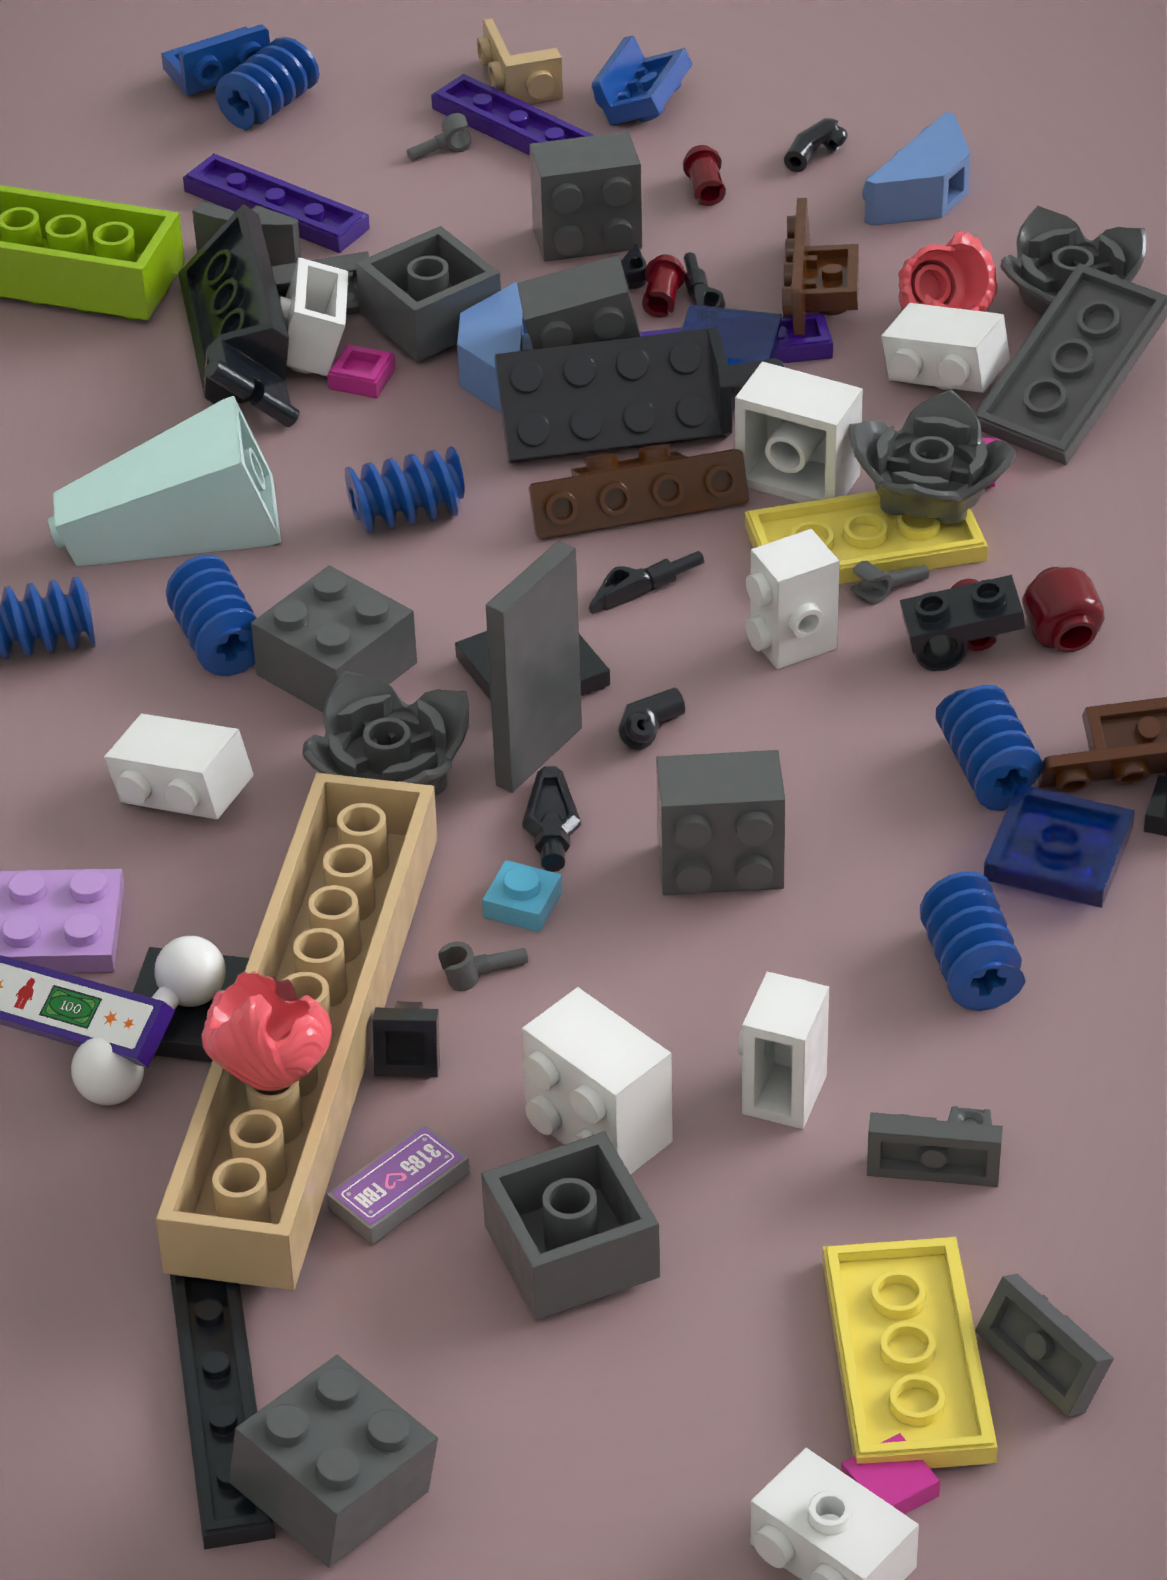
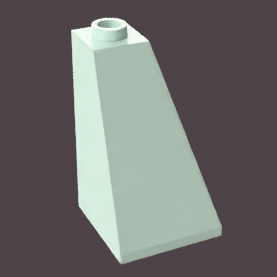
M234 396L217 402L53 492L54 516L48 518L50 533L56 546L59 549L66 547L77 567L265 547L281 543L273 474Z

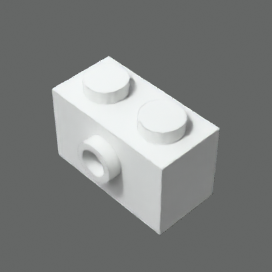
M298 258L286 297L280 296L279 298L289 336L287 366L292 370L304 374L316 373L327 376L345 328L348 271Z
M908 303L881 335L890 381L935 386L940 390L958 389L984 393L1010 360L1004 314Z
M812 529L751 549L750 575L746 577V588L750 597V619L746 621V633L752 647L758 652L762 651L777 670L837 649L840 561Z
M142 713L104 756L120 803L212 819H219L254 776L239 729Z
M766 972L742 1024L738 1042V1053L742 1055V1114L804 1129L827 1076L829 986Z
M805 1448L751 1500L750 1544L755 1547L758 1554L768 1564L776 1568L784 1567L801 1580H905L917 1568L919 1524L808 1448Z

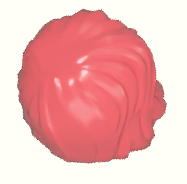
M958 231L948 241L947 245L930 244L920 248L911 258L904 261L903 267L898 272V287L900 289L898 298L902 310L908 303L986 312L997 294L996 267L991 253L983 248L978 237H972L969 232Z
M255 971L251 973L242 972L237 976L236 982L224 991L216 992L213 997V1004L207 1012V1020L205 1021L201 1036L203 1049L206 1054L229 1073L258 1090L275 1091L299 1081L321 1060L330 1046L332 1024L328 1013L312 997L305 995L296 1001H284L276 993L273 977H262L259 972Z

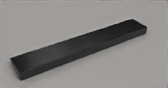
M170 1274L204 1550L275 1539L273 1520L229 1483L235 1428L258 1412L240 1284Z

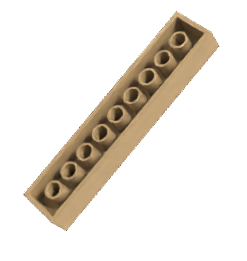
M324 773L315 774L245 972H259L262 977L273 976L278 981L289 979L298 1000L308 995L316 1002H319L328 1013L332 1024L330 1046L325 1055L306 1076L286 1088L275 1091L258 1090L229 1073L214 1060L212 1061L156 1217L164 1274L295 1290L373 1044L372 1018L375 1007L384 1008L437 843L434 786Z

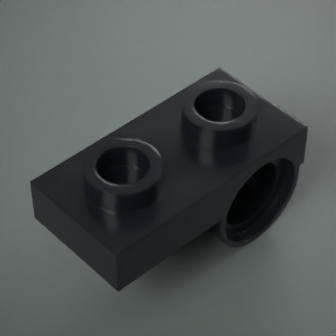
M1012 575L986 579L973 584L929 592L900 600L902 617L912 652L916 654L919 664L931 671H945L957 666L967 654L968 641L1026 628L1023 609Z

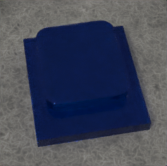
M689 305L681 332L718 328L728 365L764 361L775 356L782 324V314Z

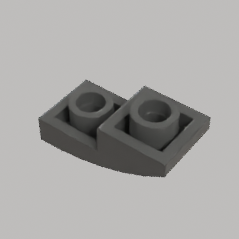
M203 201L192 211L197 252L235 213L234 211ZM256 205L252 210L259 214L271 266L296 263L298 258H301L298 219Z

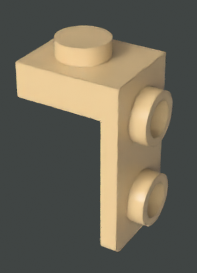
M493 18L484 19L483 37L477 38V53L481 66L488 65L491 87L527 104L563 99L562 57L558 49L551 48L510 55Z

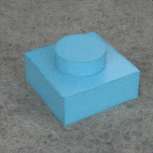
M505 860L482 899L483 918L540 932L562 893V874Z

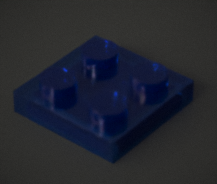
M1018 784L984 862V876L990 882L1102 908L1133 830L1135 810Z

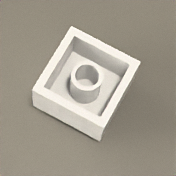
M762 361L735 397V449L743 452L748 488L800 503L847 495L860 476V464L854 456L850 443L849 424L862 422L863 388Z
M579 987L522 1027L526 1117L540 1133L552 1135L565 1145L605 1131L630 1175L673 1142L672 1053Z

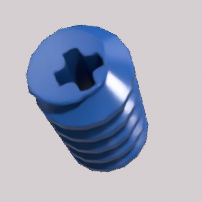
M289 37L276 38L218 81L216 101L227 120L236 127L246 131L252 128L253 124H263L271 115H275L282 110L283 106L289 105L295 98H298L307 89L317 84L320 76L318 64L306 46L296 39Z
M453 446L447 448L444 461L436 450L426 452L423 465L416 455H407L404 458L402 470L393 458L383 461L381 475L374 464L371 462L362 465L360 480L351 467L345 468V482L350 506L355 519L360 520L367 534L373 533L375 516L381 515L388 529H394L396 513L400 511L403 512L410 525L416 524L417 510L420 507L425 509L431 521L437 520L440 503H445L452 517L458 516L460 499L464 498L465 485L460 458Z
M200 555L187 560L177 567L167 583L165 591L167 604L173 611L175 619L180 624L184 635L187 637L191 648L196 653V657L204 669L215 675L232 676L242 673L255 665L251 622L257 619V617L253 613L252 607L246 601L244 593L238 587L236 579L230 573V569L224 560L214 555Z
M72 577L69 592L64 595L56 580H50L46 597L41 598L33 583H27L23 601L17 599L10 586L4 587L0 602V655L3 660L10 658L13 642L19 643L26 657L32 656L35 641L38 638L41 639L48 653H55L58 636L60 635L64 636L71 650H76L81 632H86L91 643L96 647L89 596L79 577Z
M980 685L956 691L945 697L936 707L935 719L979 803L989 810L1004 811L1015 806L1026 797L1030 786L1037 781L1042 773L1043 762L1038 752L1034 749L1035 747L1029 735L1026 734L1013 706L1009 704L1010 702L1004 690L995 685Z
M963 871L951 874L936 882L925 893L920 904V920L926 929V935L933 947L934 955L940 964L941 973L947 982V988L953 1000L966 1009L976 1011L994 1009L1009 1002L1020 993L1026 980L1023 972L1020 970L1022 957L1014 945V938L1007 928L1006 919L1000 911V905L993 894V888L989 880L978 872Z

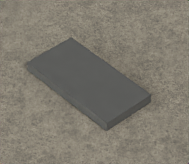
M1079 263L976 410L975 414L981 423V432L1067 465L1167 318V295Z
M561 541L552 545L485 605L495 780L497 786L511 793L582 729L576 548Z

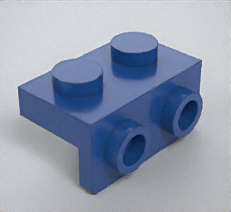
M262 24L251 28L245 26L161 53L163 70L187 96L216 87L218 81L223 76L230 73L238 65L243 64L249 57L255 55L270 43L269 30Z
M633 35L624 37L592 81L591 85L595 101L603 109L610 125L638 119L639 122L650 121L663 113L665 104L673 92L680 88L682 79L693 65L685 48L645 58Z

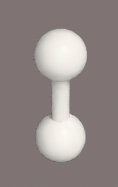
M182 936L170 941L163 947L156 959L154 975L159 989L151 998L164 1001L173 1009L178 1005L185 1007L199 1006L212 1000L216 992L221 990L226 976L225 961L219 949L209 940L198 936ZM92 1038L81 1044L74 1054L71 1065L73 1083L79 1093L87 1100L99 1105H116L129 1099L138 1090L144 1074L143 1066L136 1065L112 1052L110 1043L101 1038Z

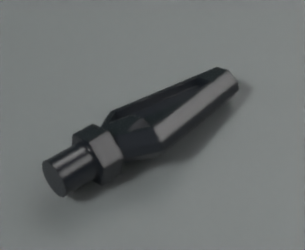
M544 766L537 772L522 822V828L535 837V849L541 855V866L543 869L556 872L565 866V853L570 847V835L581 826V820L563 771L556 766Z

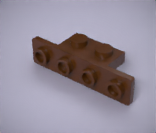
M797 198L796 215L787 216L786 262H784V287H782L783 318H793L794 336L805 335L806 312L839 315L847 310H858L859 245L810 246L807 198Z
M654 445L638 449V458L618 461L617 454L595 455L585 458L586 467L571 469L572 477L532 483L528 488L535 534L542 539L739 505L749 501L743 452L739 449L687 457L676 451L671 452L670 445Z
M1167 697L1086 707L1082 718L1089 751L1045 757L1042 773L1037 780L1039 788L1056 786L1057 791L1073 792L1090 786L1093 781L1114 779L1116 784L1128 785L1147 779L1150 774L1167 772Z

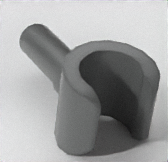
M460 113L447 116L442 122L443 133L407 149L409 159L411 161L447 146L454 152H464L467 150L472 139L469 131L465 130L468 127L466 117Z
M861 561L855 565L853 573L863 580L859 584L851 586L850 590L872 604H879L888 596L892 587L927 579L929 577V569L926 565L898 571L884 572L869 561Z
M456 941L446 944L438 953L442 969L445 970L449 984L459 991H466L474 987L479 980V974L487 973L494 969L528 963V955L525 948L474 956L473 950L468 944Z

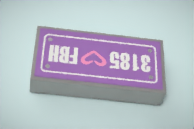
M423 1124L328 1192V1209L368 1242L374 1244L470 1173L469 1158L426 1124Z

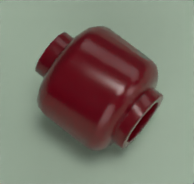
M1050 567L1041 571L1027 586L1022 597L1024 613L1037 641L1044 647L1056 648L1061 652H1075L1088 646L1095 639L1105 620L1104 607L1092 580L1084 571L1076 568Z

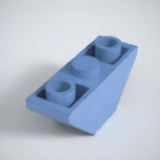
M946 111L930 126L925 127L908 145L898 150L893 158L879 170L868 176L862 191V197L865 200V223L882 225L942 218L968 195L970 150L955 114Z
M514 282L460 313L457 341L460 387L500 413L502 412L494 360L495 354L533 350L523 316L517 286L519 282Z

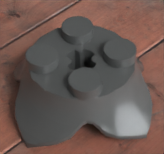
M1038 205L1020 227L1016 241L1017 258L1012 255L1005 256L1001 259L1000 268L1019 287V293L1024 304L1037 314L1043 315L1079 263L1132 282L1145 260L1147 241L1145 228L1115 227L1106 229L1094 240H1088L1078 224L1071 218Z
M952 389L920 403L909 413L902 429L899 431H895L893 425L890 427L885 422L876 420L849 424V438L854 456L864 471L874 481L875 488L880 495V508L890 515L908 514L920 518H936L944 524L961 523L967 517V510L975 506L982 497L985 488L995 482L1011 466L1016 457L1015 449L1004 441L995 440L988 444L982 441L981 423L974 410Z
M345 670L326 698L323 710L325 737L313 735L308 738L303 744L302 755L310 766L320 773L432 785L435 789V795L440 794L447 787V772L451 769L452 761L462 745L469 728L467 691L437 689L425 692L413 704L408 705L402 701L392 686L382 680Z

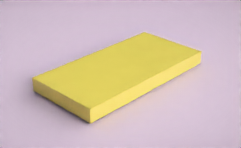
M871 491L744 512V527L753 548L812 529L840 561L839 584L862 581V578L853 573V568L856 564L865 560L884 572L898 571L926 565L929 570L987 561L988 545L971 509L967 510L966 519L958 524H944L936 518H920L908 514L890 515L880 508V495L878 492Z
M945 1237L823 1246L822 1264L853 1456L856 1457V1464L923 1460L929 1468L997 1463L998 1446L957 1238ZM899 1433L906 1440L881 1443Z

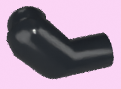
M824 118L797 134L784 157L786 167L793 172H802L821 144L830 152H836L848 137L847 130L837 125L838 120Z
M674 687L627 704L618 728L622 742L629 748L636 750L645 749L650 746L655 740L659 723L685 714V702L680 691Z

